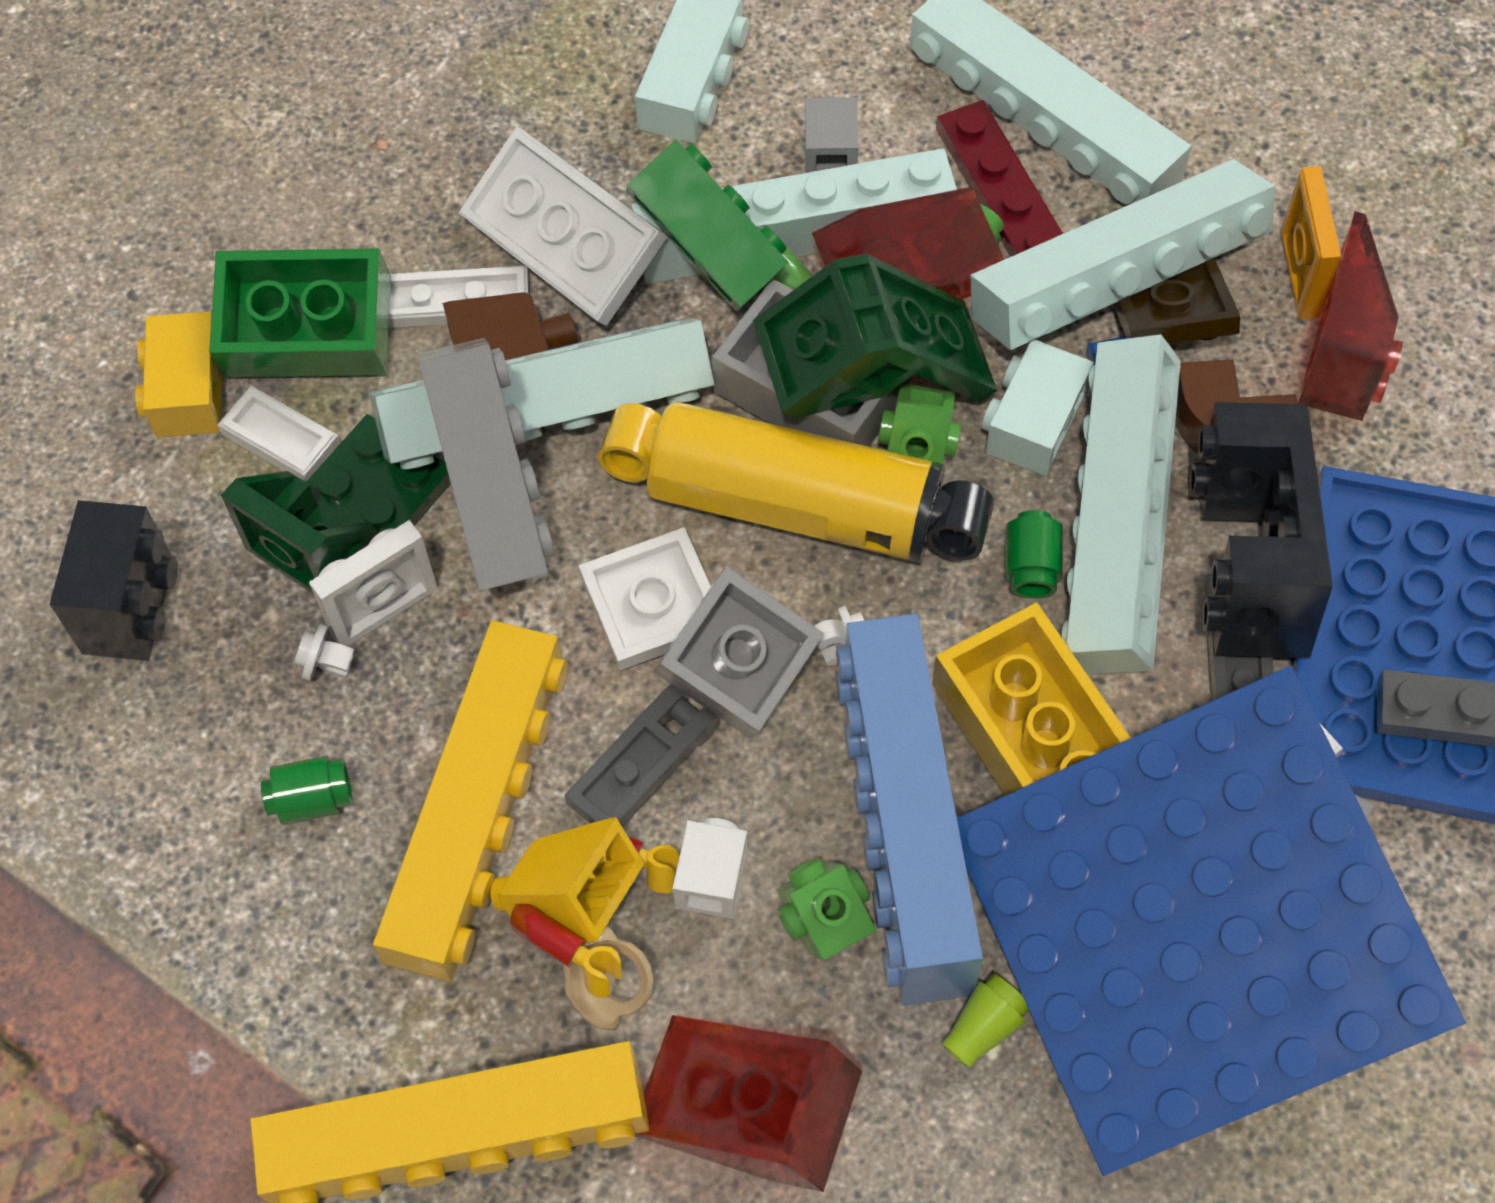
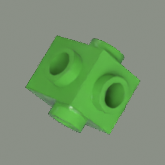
M906 383L900 384L895 412L884 410L878 443L888 444L887 451L941 464L943 463L944 455L955 457L961 424L951 422L955 393Z
M814 858L792 869L787 874L791 882L776 889L783 903V906L777 909V914L784 929L794 942L801 939L808 954L824 961L877 931L863 904L870 900L869 893L861 877L853 868L846 870L843 864L832 861L823 863L821 858Z

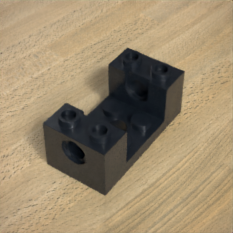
M1215 402L1210 425H1201L1198 449L1199 458L1202 459V462L1192 464L1190 477L1191 496L1200 497L1202 520L1263 522V536L1229 535L1224 560L1215 559L1213 562L1212 593L1214 596H1206L1204 599V631L1213 632L1216 656L1310 659L1333 584L1308 405Z

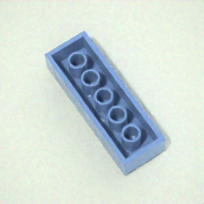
M918 614L849 622L846 626V645L836 646L838 671H835V681L839 705H845L847 724H844V735L848 759H855L857 779H853L857 813L858 815L864 814L866 834L863 835V849L866 867L868 871L878 870L874 871L876 892H872L877 929L888 927V931H884L886 950H882L887 988L898 986L901 1006L970 997L977 986L983 955Z

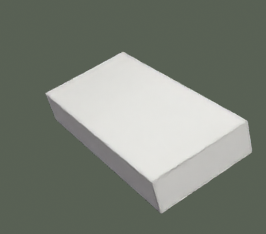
M253 386L248 388L217 425L221 435L279 469L291 472L305 482L340 444L337 434Z

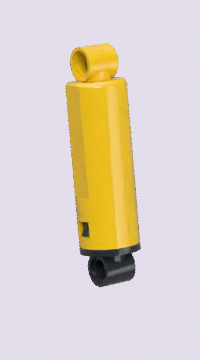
M672 402L664 410L662 416L653 409L641 404L628 403L619 406L615 410L597 457L599 465L605 472L617 479L628 482H640L647 479L648 494L656 500L922 563L928 545L939 555L953 560H971L979 556L994 508V498L988 490L978 484L957 480L942 486L945 471L944 464L680 402Z

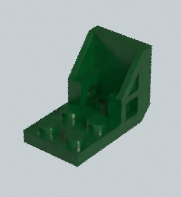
M868 254L835 259L753 320L781 411L794 418L881 398L915 374L920 378H926L947 387L953 392H959L980 402L998 391L965 301Z
M366 414L306 482L289 471L236 478L221 494V497L245 549L314 594L309 582L318 577L327 565L336 560H346L367 547L377 534L386 529H396L409 520L415 527L451 485L446 463L434 455L433 463L421 467L401 469L400 462L391 464L384 458L375 418Z

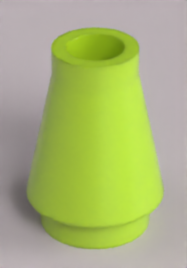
M993 974L985 984L979 981L952 1031L941 1043L942 1046L961 1064L971 1069L978 1059L1026 1024L1023 1017L1029 1011L1024 997L997 974Z

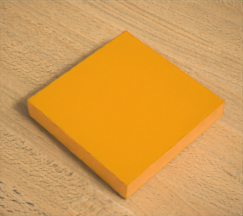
M1316 166L1302 167V170L1299 172L1280 230L1295 307L1300 320L1319 318L1341 259L1322 167Z

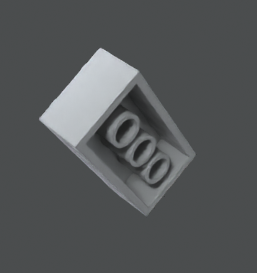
M480 338L417 354L479 591L548 574L544 558L555 555L543 514L533 516L530 502L539 500L540 494L532 465H530L528 459L519 461L515 445L526 443L517 408H515L514 404L506 406L504 404L501 388L511 386V381L503 351L500 348L490 350L486 339Z

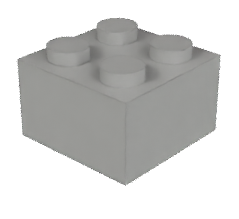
M726 566L653 673L750 738L761 730L825 633Z

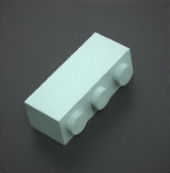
M676 0L635 95L638 129L696 144L703 125L710 126L713 122L717 109L718 98L716 93L719 86L726 87L729 83L734 63L733 52L736 47L742 48L747 39L749 18L743 17V0Z

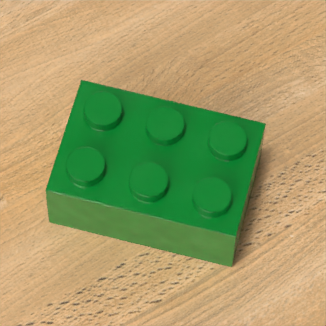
M380 249L216 251L209 353L224 376L387 375L391 275Z

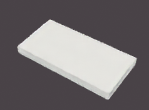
M516 126L459 211L461 216L605 326L608 325L668 237L518 126Z

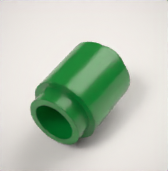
M1041 510L1023 511L1018 514L1016 519L1006 524L1005 578L1011 583V592L1018 597L1029 599L1050 597L1057 592V583L1063 578V526L1059 521L1051 518L1048 512Z
M328 755L272 766L270 767V779L261 781V794L267 816L277 814L281 825L339 814V807L353 804L350 778L344 758L330 761Z

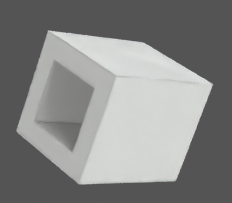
M707 818L703 820V823L687 820L673 884L675 909L735 919L748 856V835L746 830H740L736 824L720 818Z

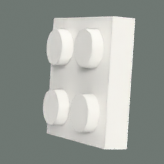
M410 520L396 529L390 528L380 532L370 541L367 547L346 560L340 559L330 563L320 572L318 577L309 582L326 625L329 626L330 634L337 643L345 646L354 643L438 590L423 538Z
M685 527L578 565L580 577L619 671L664 655L711 587Z

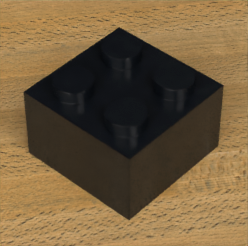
M77 501L49 605L82 655L149 661L154 641H159L163 636L165 628L163 603L166 591L172 590L175 586L178 564L176 557L171 555L164 542L163 532L157 528L146 506Z

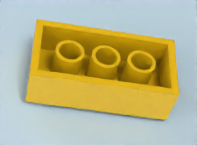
M1037 602L936 655L932 685L1005 796L1131 739Z

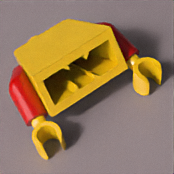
M616 817L608 818L535 840L530 844L510 875L497 877L492 882L490 889L491 901L499 912L508 913L510 924L519 936L567 967L575 963L583 968L587 991L593 996L604 998L610 995V985L608 978L603 973H609L617 979H622L620 957L618 952L612 947L597 946L589 950L584 947L585 944L597 942L642 868L647 869L646 884L648 888L657 893H672L680 854L671 845H659L653 847L650 851L641 848L642 841L627 836Z

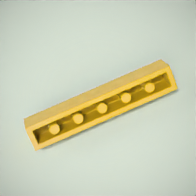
M494 620L490 621L373 942V947L382 964L452 982L458 964L463 966L467 964L475 942V930L470 928L477 907L485 909L491 898L490 889L492 882L495 880V875L490 873L495 855L497 852L505 853L511 840L514 820L509 818L512 806L515 798L523 799L529 788L532 765L527 763L534 744L538 746L543 744L550 724V712L546 711L552 692L556 694L561 692L566 680L568 661L562 659L558 636Z
M630 1041L250 1118L257 1195L267 1203H318L320 1198L343 1194V1199L363 1200L380 1195L382 1193L381 1186L406 1181L408 1187L431 1186L443 1182L447 1172L470 1168V1173L472 1174L495 1173L508 1168V1160L533 1155L535 1161H553L571 1155V1147L597 1142L598 1148H616L633 1143L636 1140L635 1134L650 1131L638 1059Z

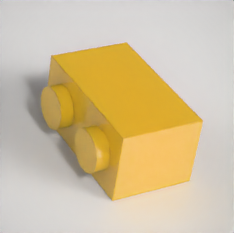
M211 311L146 316L145 338H140L137 341L138 363L140 369L144 371L143 384L136 385L135 403L139 417L147 418L156 438L220 433L217 425L222 420L223 373L209 353Z

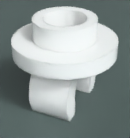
M845 605L838 608L842 620H825L815 625L817 629L825 633L819 641L818 647L821 649L827 666L837 665L836 646L846 645L847 623L864 621L861 611L850 616Z
M320 623L316 633L304 632L294 664L304 667L302 678L311 681L316 667L335 675L347 677L354 657V649L339 643L326 641L329 626Z

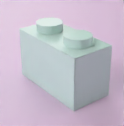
M1035 339L1030 341L1023 358L1014 355L1010 361L1003 380V386L1008 389L1002 401L993 398L985 413L981 429L989 432L986 454L1047 477L1088 391L1089 370L1094 362Z

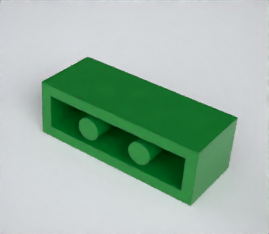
M675 139L627 184L626 192L737 312L789 263L782 255L787 248L768 226L764 225L759 230L745 215L750 207L732 186L727 184L722 189L712 179L708 172L713 167L699 149L691 143L684 148Z

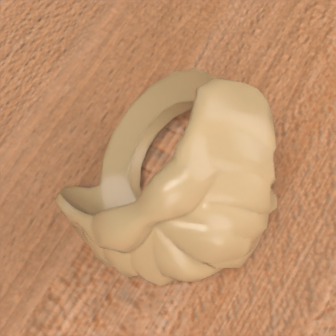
M606 926L597 942L586 943L584 947L590 950L597 946H608L618 953L629 957L639 970L641 980L638 993L633 999L627 1001L612 996L615 977L609 973H603L609 980L610 995L604 998L593 996L585 987L584 969L575 963L570 967L563 964L564 990L570 1004L581 1013L586 1021L593 1026L605 1030H616L622 1016L632 1015L646 1005L652 994L654 978L651 965L644 953L632 943L619 940L614 932Z

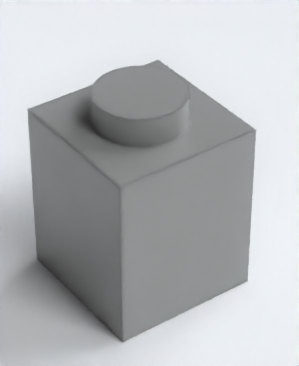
M835 96L805 98V173L858 164L857 98H839Z

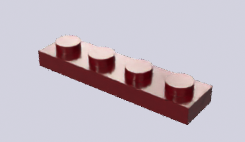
M984 99L937 116L936 130L978 203L991 209L1002 220L1004 228L1000 232L1001 242L1010 257L1063 234Z

